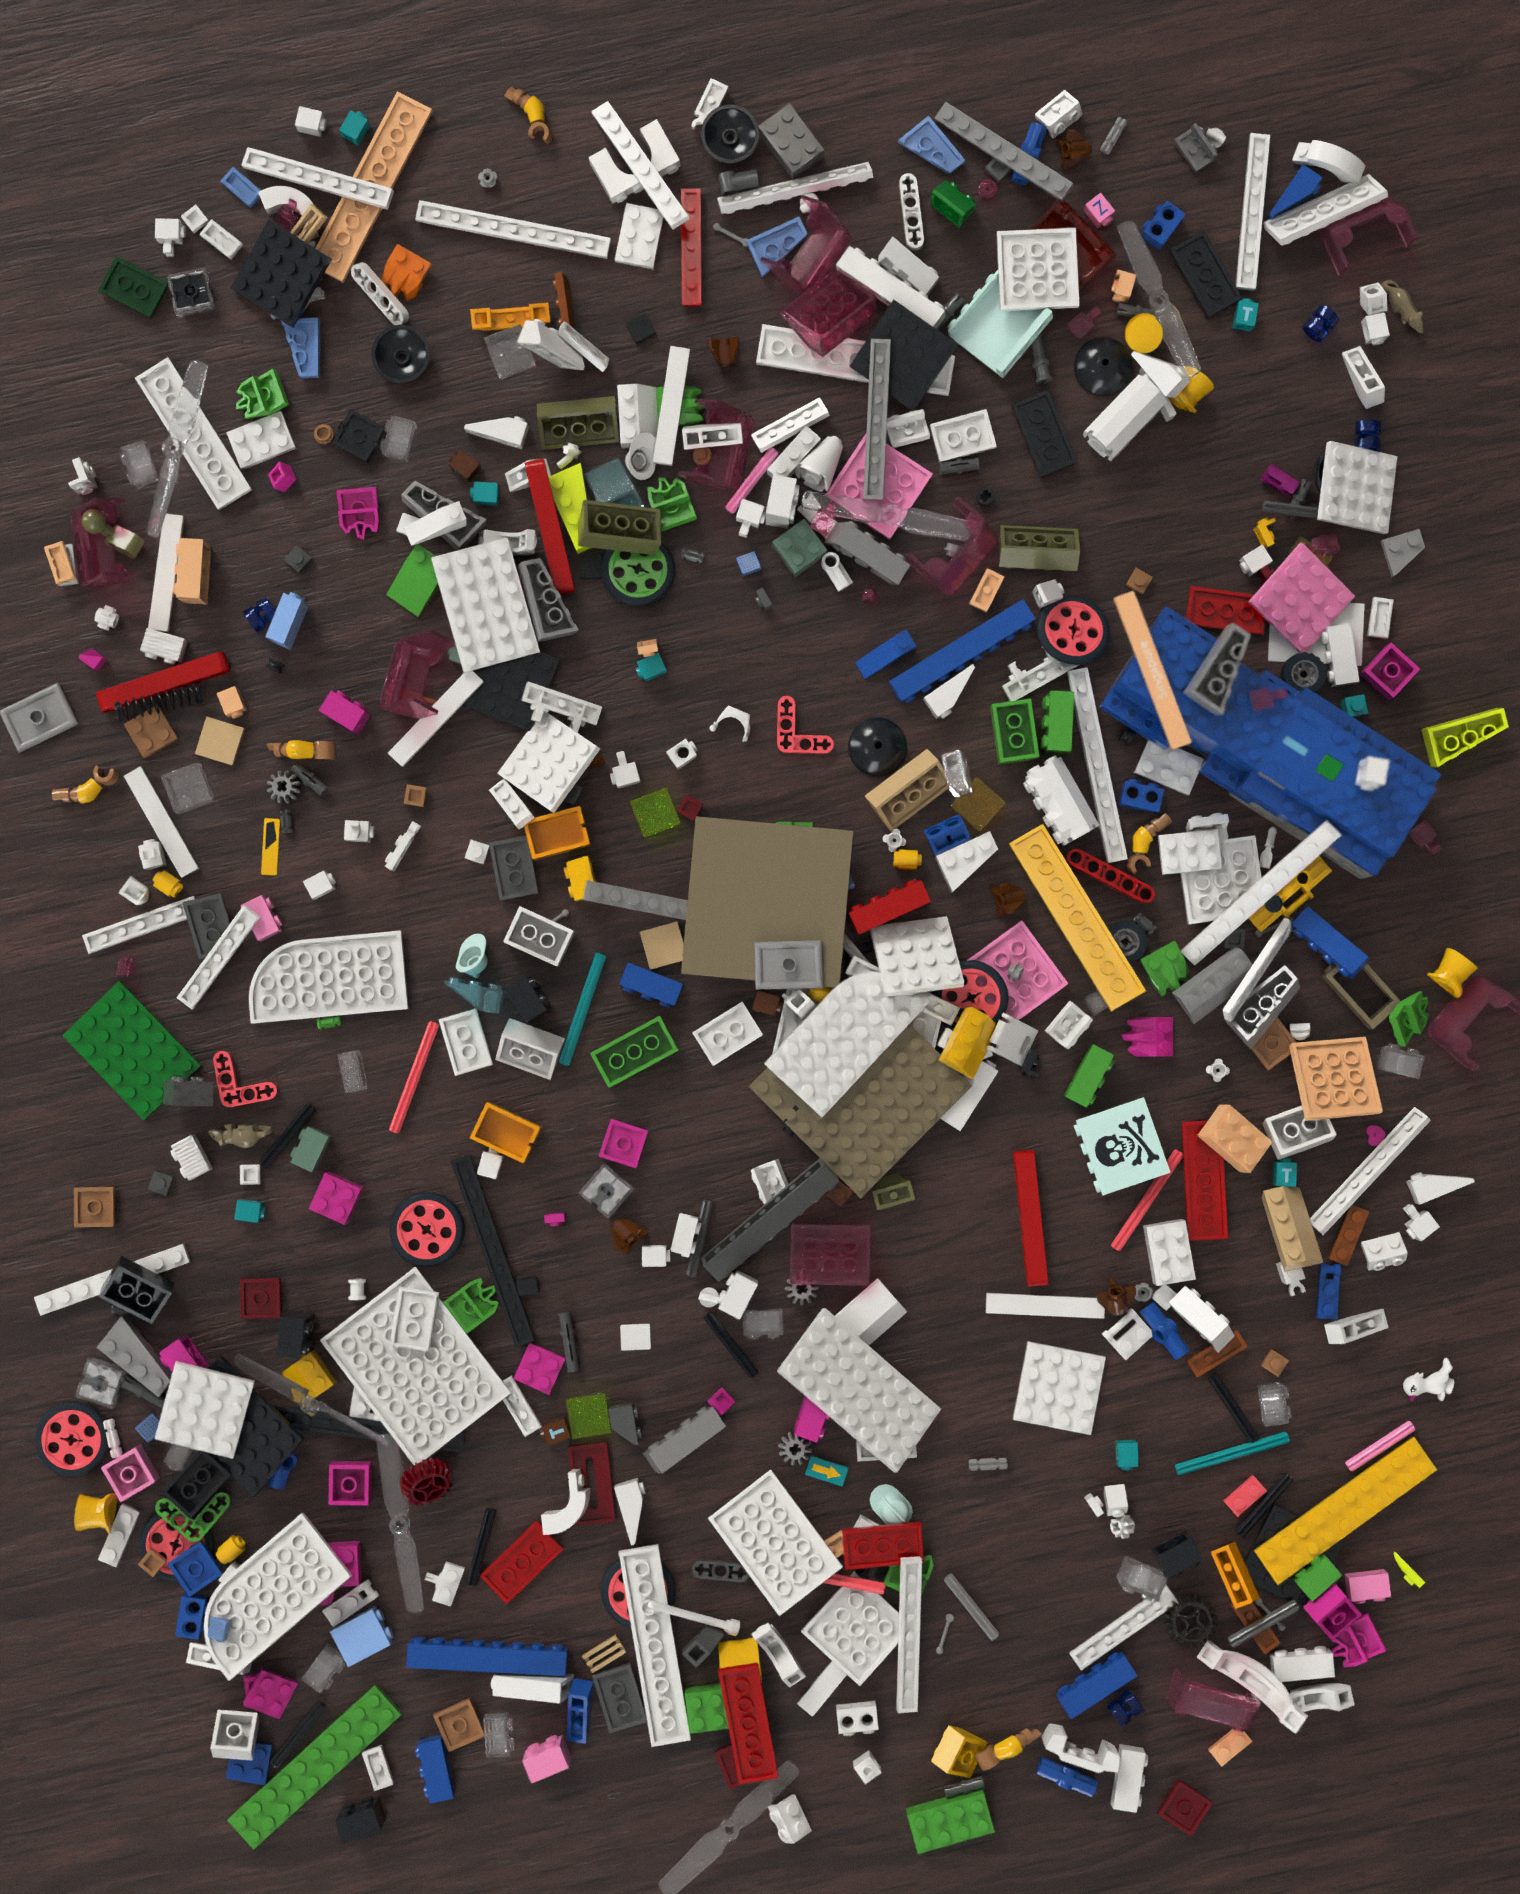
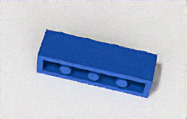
M1307 907L1292 923L1294 935L1299 939L1304 938L1309 942L1307 945L1316 952L1318 950L1322 953V957L1329 964L1334 963L1338 967L1337 970L1344 977L1349 976L1353 979L1368 963V956L1311 908Z
M1122 1651L1111 1654L1106 1662L1096 1664L1091 1668V1672L1086 1675H1079L1075 1678L1074 1683L1069 1686L1064 1685L1058 1690L1056 1696L1070 1719H1073L1137 1677L1136 1672Z

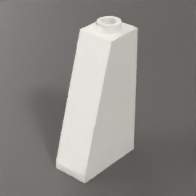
M986 1059L985 1062L982 1061L974 1079L963 1075L972 1087L940 1119L961 1131L997 1075L996 1065Z
M497 1673L491 1680V1689H493V1696L561 1703L568 1698L574 1674L550 1676Z

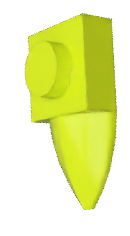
M1394 1552L1397 1564L1405 1573L1403 1578L1411 1586L1415 1584L1420 1588L1425 1582Z

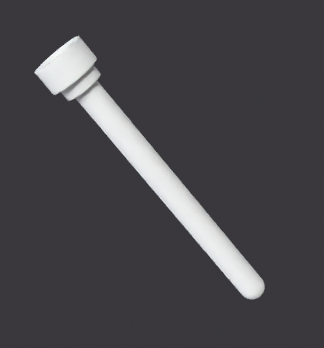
M655 1601L648 1603L650 1609L722 1628L728 1635L736 1636L740 1628V1621L732 1618L724 1621Z

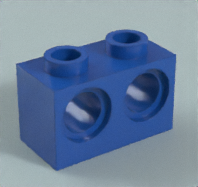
M1166 201L1164 205L1159 204L1153 212L1155 217L1152 221L1148 219L1142 227L1144 232L1141 238L1159 251L1186 215L1169 201ZM1163 214H1170L1172 219L1166 220ZM1157 229L1161 235L1156 236L1151 230Z
M1129 779V781L1123 782L1119 806L1154 814L1159 813L1164 789L1159 788L1160 785L1148 783L1147 786L1140 784L1141 781L1136 779ZM1129 788H1133L1136 791V798H1130L1127 795ZM1151 792L1155 795L1156 800L1154 803H1150L1147 800V793Z
M959 814L923 830L935 856L971 840L966 825Z
M186 1592L181 1596L175 1636L197 1640L202 1637L209 1596L193 1594L189 1597ZM192 1602L198 1603L200 1610H194L191 1605ZM194 1622L197 1629L191 1630L188 1623Z

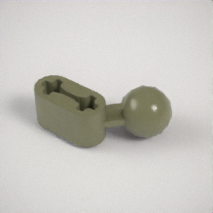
M98 509L87 510L82 516V526L87 532L91 534L101 533L107 537L104 542L109 547L130 558L135 559L145 544V541L140 536L118 525L112 528L107 524L106 516Z

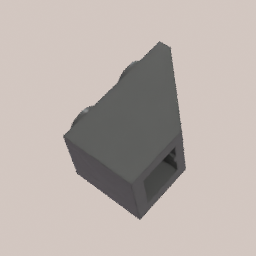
M633 1402L609 1406L611 1428L633 1445H638L639 1439L642 1438L641 1427L636 1425V1419H639L638 1408L633 1406Z
M706 1624L685 1645L682 1654L697 1668L713 1651L725 1633L718 1627Z

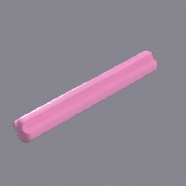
M772 447L768 449L725 507L727 511L732 514L735 513L742 499L747 497L778 456L777 450Z
M1407 1421L1346 1461L1347 1468L1350 1471L1356 1470L1414 1432V1425Z

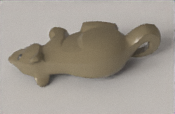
M1392 280L1384 281L1381 286L1386 293L1390 294L1389 304L1394 313L1398 312L1401 315V322L1403 324H1406L1408 321L1412 328L1419 333H1423V312H1418L1414 307L1410 294L1405 289L1399 288L1396 282Z
M235 1124L224 1125L227 1130L212 1129L208 1131V1134L220 1146L227 1145L228 1143L241 1148H250L260 1138L269 1135L272 1132V1126L238 1125V1128H236Z

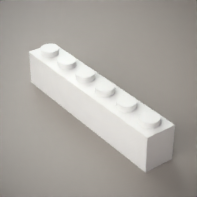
M848 247L836 264L837 272L887 306L894 299L934 328H938L945 318V310L940 303L936 301L933 303L924 292L920 290L917 292L909 282L896 278L897 275L893 271L885 270L880 267L881 264L875 259L871 258L870 260L865 257V253L859 248Z

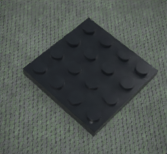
M269 219L233 282L231 289L294 328L332 259Z
M893 299L849 367L869 380L871 339H891L889 395L914 411L959 344Z
M540 652L473 670L484 683L462 706L530 731L536 721L531 720L534 711L530 709L531 704L521 701L526 683L531 682L550 688L560 659Z
M1273 1504L1244 1563L1254 1584L1289 1602L1295 1600L1299 1607L1304 1609L1303 1607L1310 1599L1294 1582L1295 1573L1277 1585L1254 1552L1256 1548L1299 1518ZM1343 1539L1323 1552L1332 1564H1334L1345 1542Z

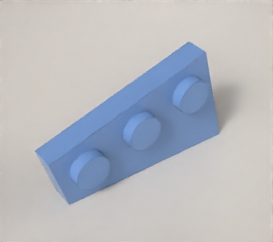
M929 116L898 140L899 144L949 175L965 163V159Z
M797 217L746 240V244L762 278L807 237V232L800 217Z
M299 318L294 328L281 321L293 353L292 356L299 377L302 379L321 378V320L319 318Z

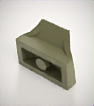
M899 1173L882 1177L872 1190L877 1210L915 1200L910 1180L904 1179Z

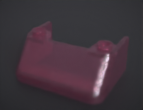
M803 195V201L811 209L806 219V226L811 233L791 262L785 259H780L776 262L762 257L760 260L776 278L802 295L812 297L817 293L850 244L851 233L825 202Z
M1388 195L1387 198L1379 203L1365 207L1359 212L1352 213L1344 219L1337 220L1319 229L1338 276L1342 275L1349 267L1342 248L1351 243L1353 239L1352 228L1386 215L1390 223L1397 225L1406 247H1409L1418 236L1404 206Z
M695 399L694 403L707 409L705 415L707 424L741 423L743 443L709 447L712 452V459L707 465H696L693 472L679 471L678 475L696 484L727 491H737L741 486L752 437L751 434L754 428V420L751 415L719 399Z
M959 496L954 506L967 516L965 528L972 534L971 537L948 563L941 558L935 557L924 565L911 553L906 558L907 563L946 595L956 593L997 544V536L985 519Z
M95 497L75 508L71 513L78 580L82 587L121 583L135 576L134 572H126L125 567L121 563H116L114 549L104 542L107 537L101 533L91 534L83 528L81 521L83 514L87 510L98 509L106 516L107 524L110 526L114 525L119 518V512L116 507L124 503L125 498Z
M432 629L399 639L392 653L379 703L380 708L390 713L417 719L438 714L439 710L429 706L428 702L422 699L430 666L438 664L442 659L443 650L455 647V642Z
M1473 976L1462 986L1463 992L1459 998L1453 997L1430 1024L1428 1033L1433 1040L1469 1070H1479L1480 1067L1465 1055L1471 1048V1039L1464 1031L1488 1003L1495 1008H1503L1508 1005L1516 1013H1520V1002L1506 990L1481 976Z
M1179 1669L1174 1670L1167 1695V1701L1175 1713L1183 1716L1187 1713L1226 1724L1239 1732L1249 1729L1261 1704L1257 1697L1248 1689L1246 1696L1189 1681L1183 1677Z

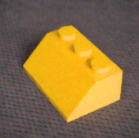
M974 1007L964 1008L939 1061L970 1079H974L988 1049L986 1047L991 1044L989 1040L997 1024L988 1015Z

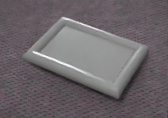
M59 682L0 710V715L18 753L79 724Z
M822 940L754 942L756 990L823 988Z

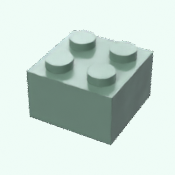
M805 519L772 542L773 548L794 577L808 569L827 553V549Z

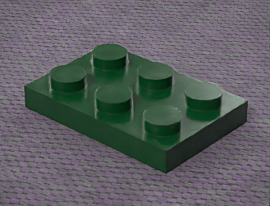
M116 256L98 291L152 319L169 287V283Z

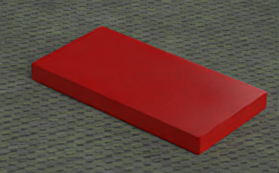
M1195 586L1190 587L1186 619L1200 628L1224 631L1227 625L1234 623L1251 635L1263 636L1266 621L1249 603V600L1254 596L1253 594Z
M536 1520L480 1574V1577L508 1604L564 1550V1547L552 1534L543 1535L542 1524Z
M921 1522L842 1529L845 1570L901 1565V1558L921 1557L922 1563H924Z

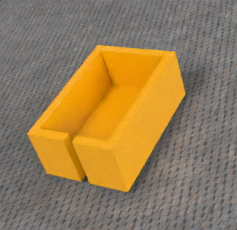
M580 806L536 817L524 826L534 861L591 846L587 828L582 827L586 823Z
M486 1102L470 1139L521 1163H525L533 1147L530 1143H535L542 1126L491 1102Z

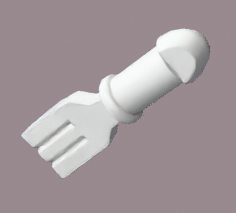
M1271 827L1268 830L1266 844H1264L1266 848L1261 853L1259 861L1260 867L1270 869L1273 857L1271 848H1274L1273 845L1277 834L1275 827Z

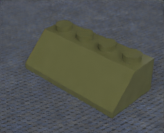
M615 396L537 404V420L542 450L562 448L564 445L567 446L568 443L577 446L620 442Z
M583 500L578 526V546L655 555L661 545L660 509Z
M1000 525L999 567L1063 571L1078 570L1080 556L1078 529Z

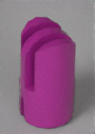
M1273 464L1269 465L1261 477V481L1288 498L1291 497L1300 484L1299 480Z

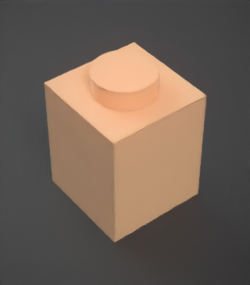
M236 686L217 693L226 716L234 719L242 716L243 712L247 711L240 690Z

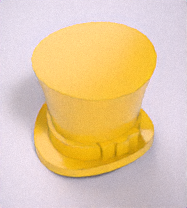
M1141 313L1134 316L1125 328L1126 343L1138 353L1154 351L1160 345L1163 338V329L1160 321L1149 313Z
M1187 366L1184 369L1188 372L1187 376L1191 381L1175 398H1168L1172 406L1196 413L1197 410L1194 407L1197 405V402L1211 392L1214 386L1211 380L1202 372Z
M1446 948L1438 970L1436 969L1434 973H1428L1427 975L1451 995L1459 998L1463 992L1462 983L1478 968L1459 952Z
M111 1493L100 1499L80 1494L74 1516L75 1530L82 1531L101 1527L106 1529L107 1533H111L118 1501L117 1495Z

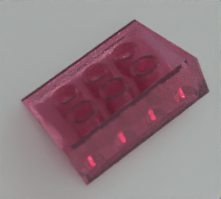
M833 269L781 310L780 315L811 350L824 357L878 314L877 296L837 269Z
M791 1222L790 1284L869 1286L870 1224Z

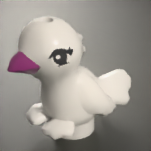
M1444 1358L1443 1366L1438 1372L1431 1374L1425 1379L1423 1378V1373L1419 1374L1418 1372L1405 1379L1403 1389L1409 1395L1411 1402L1418 1395L1425 1392L1437 1394L1440 1401H1444L1445 1393L1451 1394L1454 1387V1379L1449 1378V1373L1453 1367L1448 1358Z

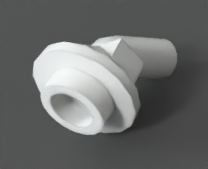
M568 443L567 446L564 445L562 447L563 453L566 456L557 462L560 469L568 465L573 458L578 459V456L582 453L579 450V446Z

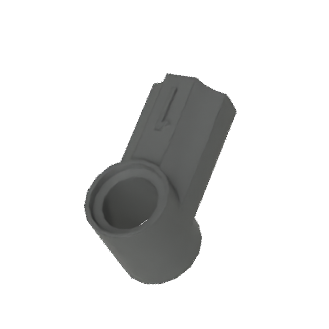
M756 169L738 173L726 171L718 175L723 196L736 194L743 190L759 188Z

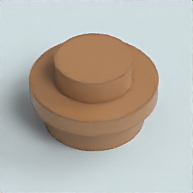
M321 424L316 427L314 437L320 444H328L333 440L334 432L329 425Z
M708 447L696 448L693 452V460L698 465H707L712 459V452Z

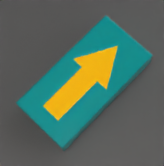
M810 1455L805 1475L843 1487L849 1467Z

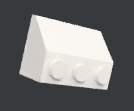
M538 319L525 321L517 341L519 344L560 368L584 370L582 354L558 335V330L547 328L545 326L546 323Z
M641 384L617 385L622 449L630 448L632 439L641 432H648L656 438L658 430L657 387Z
M509 1018L502 1033L495 1060L551 1080L565 1038Z

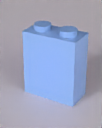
M292 592L289 595L283 593L265 636L271 642L290 650L308 609V606L304 603L305 600L301 596Z
M376 1606L336 1625L330 1631L348 1667L390 1646L393 1642V1632L390 1627H386L383 1621L385 1617Z

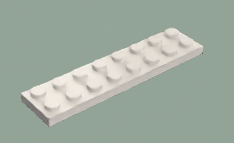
M168 357L135 377L219 511L252 490Z

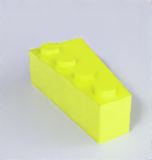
M581 463L549 476L554 502L577 554L591 549V547L578 546V526L583 500H587Z
M1494 708L1421 729L1430 766L1439 767L1448 760L1459 756L1464 751L1475 747L1480 742L1508 728L1504 708Z

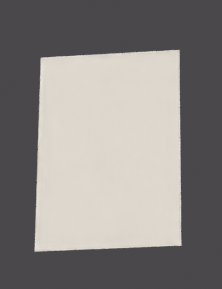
M1349 603L1330 626L1351 623L1357 666H1362L1364 604ZM1270 624L1268 661L1285 662L1291 656L1299 653ZM1320 636L1307 653H1313L1324 664H1328L1324 658V653L1327 652L1326 644H1323L1322 637Z

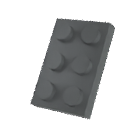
M527 836L490 842L489 847L499 900L503 901L539 894Z
M222 892L183 902L199 959L206 958L231 923Z
M631 1663L592 1675L609 1733L647 1722L645 1708Z

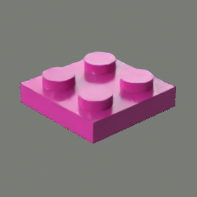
M610 1119L599 1157L637 1168L649 1130Z
M530 1342L513 1379L550 1395L566 1358Z
M261 1667L243 1701V1705L280 1719L298 1683L294 1679Z

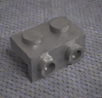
M1196 123L1173 141L1195 174L1214 162L1217 157L1215 145L1207 140L1204 129L1198 127Z

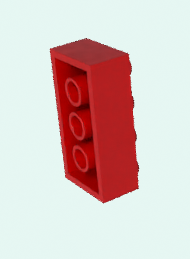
M913 879L904 884L905 888L899 890L898 887L887 891V896L883 898L878 895L869 899V904L865 906L860 903L851 907V912L848 913V916L857 936L929 904L931 900L922 880L917 882L916 879Z

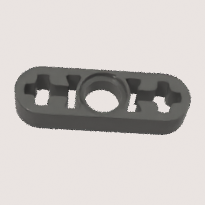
M698 1559L692 1566L693 1575L699 1579L744 1582L749 1577V1574L740 1562ZM703 1564L704 1568L710 1569L709 1564H713L712 1575H708L709 1570H703V1573L700 1574L699 1570L695 1569V1567ZM719 1565H723L727 1570L723 1576L715 1573V1568ZM729 1566H733L732 1571H738L741 1567L746 1574L738 1577V1573H732V1577H728L730 1572Z

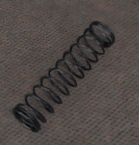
M198 683L194 684L195 695L191 686H187L188 699L182 687L179 688L180 700L176 691L172 689V702L167 691H164L165 705L160 694L157 692V707L150 694L148 695L149 708L144 697H140L141 710L135 698L132 700L133 711L129 702L125 700L126 715L120 702H114L119 723L123 722L120 708L125 720L128 721L127 705L133 718L136 719L135 703L141 717H144L142 699L150 716L152 715L150 698L156 712L160 713L158 696L165 712H167L166 695L172 709L175 710L174 693L180 708H183L181 690L189 707L191 706L189 689L197 705L198 702L202 704L203 700Z

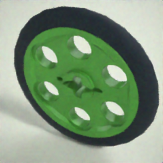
M661 542L655 555L649 554L644 557L639 553L630 552L631 557L628 560H623L620 557L621 551L607 549L602 560L601 576L605 587L617 600L628 605L645 606L658 601L669 591L675 576V563L671 552L665 544ZM654 562H661L663 568L660 571L653 570L652 564ZM640 565L643 572L635 574V570L632 568H637ZM621 568L625 574L623 577L617 578L613 575L614 570ZM647 580H654L657 584L654 589L646 588L645 583ZM627 584H636L637 590L633 593L626 590Z

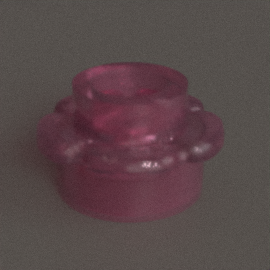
M985 179L978 185L979 195L987 199L992 198L994 193L997 192V185L991 179Z
M867 588L861 592V601L864 603L875 604L877 603V598L880 597L874 589Z

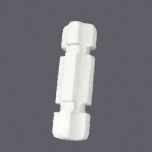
M108 1419L103 1422V1425L107 1429L106 1437L108 1446L111 1448V1457L117 1458L123 1452L122 1448L119 1447L120 1440L117 1429L114 1428L116 1426L114 1419Z

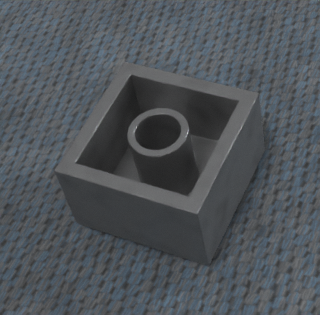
M170 1077V1080H164L163 1104L173 1106H213L214 1082H208L207 1078L190 1077V1081H188L187 1077Z

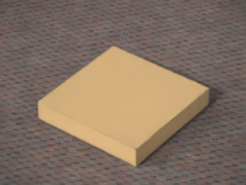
M206 716L195 754L234 766L245 728Z
M678 921L640 932L650 970L682 961L684 943Z

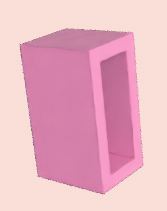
M260 895L240 905L241 908L243 905L248 906L261 916L252 928L257 941H263L282 932L280 927L283 925L278 915H274L272 910L274 905L269 897L266 898V896Z
M1384 1569L1344 1574L1347 1598L1355 1604L1366 1603V1600L1371 1599L1374 1601L1386 1600L1385 1598L1391 1597L1389 1576Z

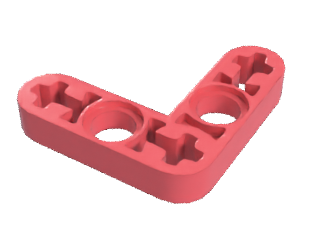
M790 696L780 698L778 701L777 747L779 751L788 754L830 753L833 750L834 742L829 736L795 735V701ZM785 700H789V704H792V707L788 709V714L792 713V717L787 715L780 716V713H785V708L781 706ZM784 719H788L792 723V727L789 730L781 728L780 724ZM780 732L784 734L792 733V736L788 735V742L792 744L788 746V749H784V746L780 745V743L784 742V735L780 736ZM803 739H808L811 742V747L808 750H803L800 747V742ZM813 739H817V743H823V740H827V743L831 744V746L827 747V750H823L822 746H817V750H813Z
M219 1051L214 1055L213 1063L220 1100L224 1106L235 1107L270 1100L278 1095V1086L273 1082L238 1088L232 1055L227 1051ZM221 1054L228 1058V1061H225V1068L230 1067V1070L220 1072L219 1068H224L223 1063L218 1061L221 1058ZM225 1073L230 1074L232 1077V1081L228 1085L224 1084L221 1080ZM267 1085L274 1089V1092H271V1096L268 1093L260 1094L262 1098L259 1099V1091L267 1089ZM247 1089H252L255 1093V1097L252 1100H247L244 1096ZM238 1090H240L241 1103L240 1099L232 1100V1104H230V1101H226V1097L229 1096L228 1093L231 1096L239 1095Z

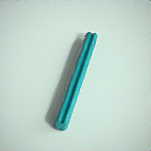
M595 953L559 1058L560 1064L570 1065L606 960V956L603 954Z
M1286 1432L1258 1439L1253 1443L1248 1442L1175 1465V1470L1178 1475L1190 1473L1289 1443V1436Z

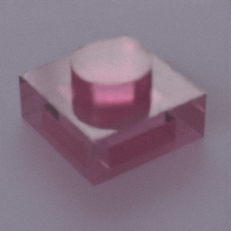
M120 956L116 975L128 977L132 973L134 963L131 957Z

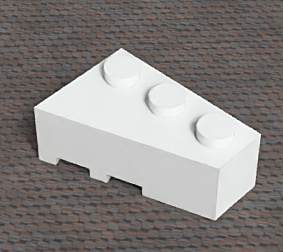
M894 237L890 239L879 254L878 262L881 264L880 267L893 271L897 275L896 278L901 281L906 280L917 292L920 290L928 296L938 283L939 276L937 271L924 264Z
M990 831L935 857L951 893L998 850Z
M1184 1286L1169 1304L1175 1312L1200 1333L1204 1340L1207 1339L1219 1353L1234 1337L1228 1325L1230 1323L1229 1320L1222 1314L1218 1316L1214 1312L1215 1308L1208 1301L1204 1303L1199 1299L1201 1295L1192 1288L1190 1290Z

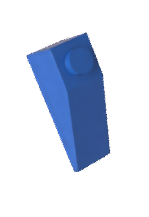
M1303 164L1267 219L1270 220L1308 200L1311 194L1316 195L1322 186L1319 184L1322 176Z
M904 630L856 661L855 664L864 679H867L915 650L916 644L908 631Z
M576 1678L573 1680L568 1693L567 1741L587 1743L593 1702V1681Z

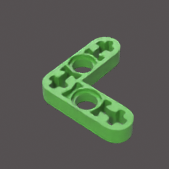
M217 1493L195 1519H189L166 1498L160 1499L156 1503L155 1510L160 1517L189 1541L198 1542L231 1504V1498L227 1493ZM225 1496L227 1504L225 1506L220 1505L217 1510L221 1512L217 1514L214 1509L210 1508V1505L213 1504L215 1507L218 1504L217 1498ZM168 1502V1508L171 1511H174V1508L178 1510L171 1516L170 1520L167 1518L170 1515L167 1511L163 1513L160 1511L161 1503L166 1504ZM207 1511H211L214 1514V1519L211 1523H206L203 1520V1514ZM179 1514L184 1515L186 1519L182 1526H177L174 1522V1518ZM189 1521L193 1523L190 1525L191 1528L200 1529L198 1532L200 1534L199 1537L191 1538L192 1532L186 1529V1532L182 1531L189 1524Z

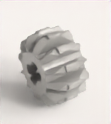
M278 771V777L273 774L271 775V778L274 780L273 782L267 781V784L272 786V788L267 789V792L273 793L270 797L272 800L277 798V802L281 804L284 799L285 803L288 804L290 803L289 797L293 800L296 799V796L293 794L294 792L300 793V790L295 788L300 785V782L295 781L297 776L294 774L290 776L289 771H286L284 776L282 771ZM282 783L286 785V791L281 790L282 787L280 785Z
M800 1271L799 1278L793 1273L794 1281L787 1279V1283L792 1286H785V1290L792 1291L787 1294V1297L795 1296L792 1301L794 1304L799 1298L800 1305H804L803 1299L805 1298L808 1303H811L809 1295L816 1298L817 1294L812 1292V1290H818V1286H811L817 1281L816 1278L809 1281L811 1274L807 1273L804 1278L803 1271ZM804 1283L805 1288H807V1290H802L801 1293H799L798 1288L796 1287L797 1285L801 1286Z
M788 1432L789 1439L782 1436L781 1440L784 1443L778 1444L779 1448L784 1449L779 1452V1455H786L783 1459L784 1462L791 1458V1465L795 1464V1460H798L799 1465H801V1457L808 1460L809 1457L806 1453L812 1452V1449L807 1447L811 1444V1441H804L805 1438H799L796 1435L793 1437L792 1433ZM794 1444H798V1448L801 1447L796 1452H792V1448L789 1449Z

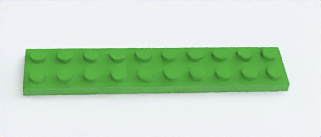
M375 1684L235 1811L227 1821L254 1850L402 1715V1712Z

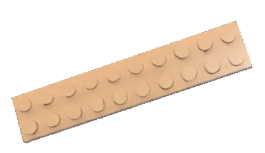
M397 91L353 177L393 189L433 112L432 109ZM345 197L341 198L316 246L317 250L332 259L325 274L344 283L382 208Z

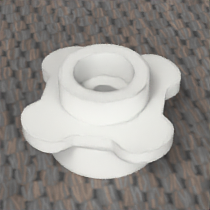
M893 829L892 833L883 836V841L887 843L888 849L891 852L906 844V840L900 835L899 829Z
M1215 1059L1211 1066L1206 1067V1072L1212 1075L1215 1082H1220L1221 1078L1230 1073V1069L1223 1064L1221 1059Z

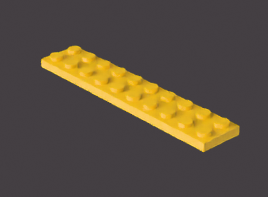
M1042 824L1009 843L1016 858L1110 1011H1114L1145 993V988L1045 826Z
M1412 1436L1256 1548L1254 1552L1275 1583L1279 1585L1437 1469L1415 1437Z

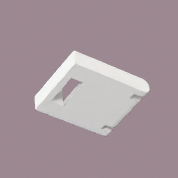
M1002 1013V1017L1007 1019L1008 1022L998 1021L989 1040L997 1046L994 1048L987 1045L986 1049L1022 1066L1038 1030Z

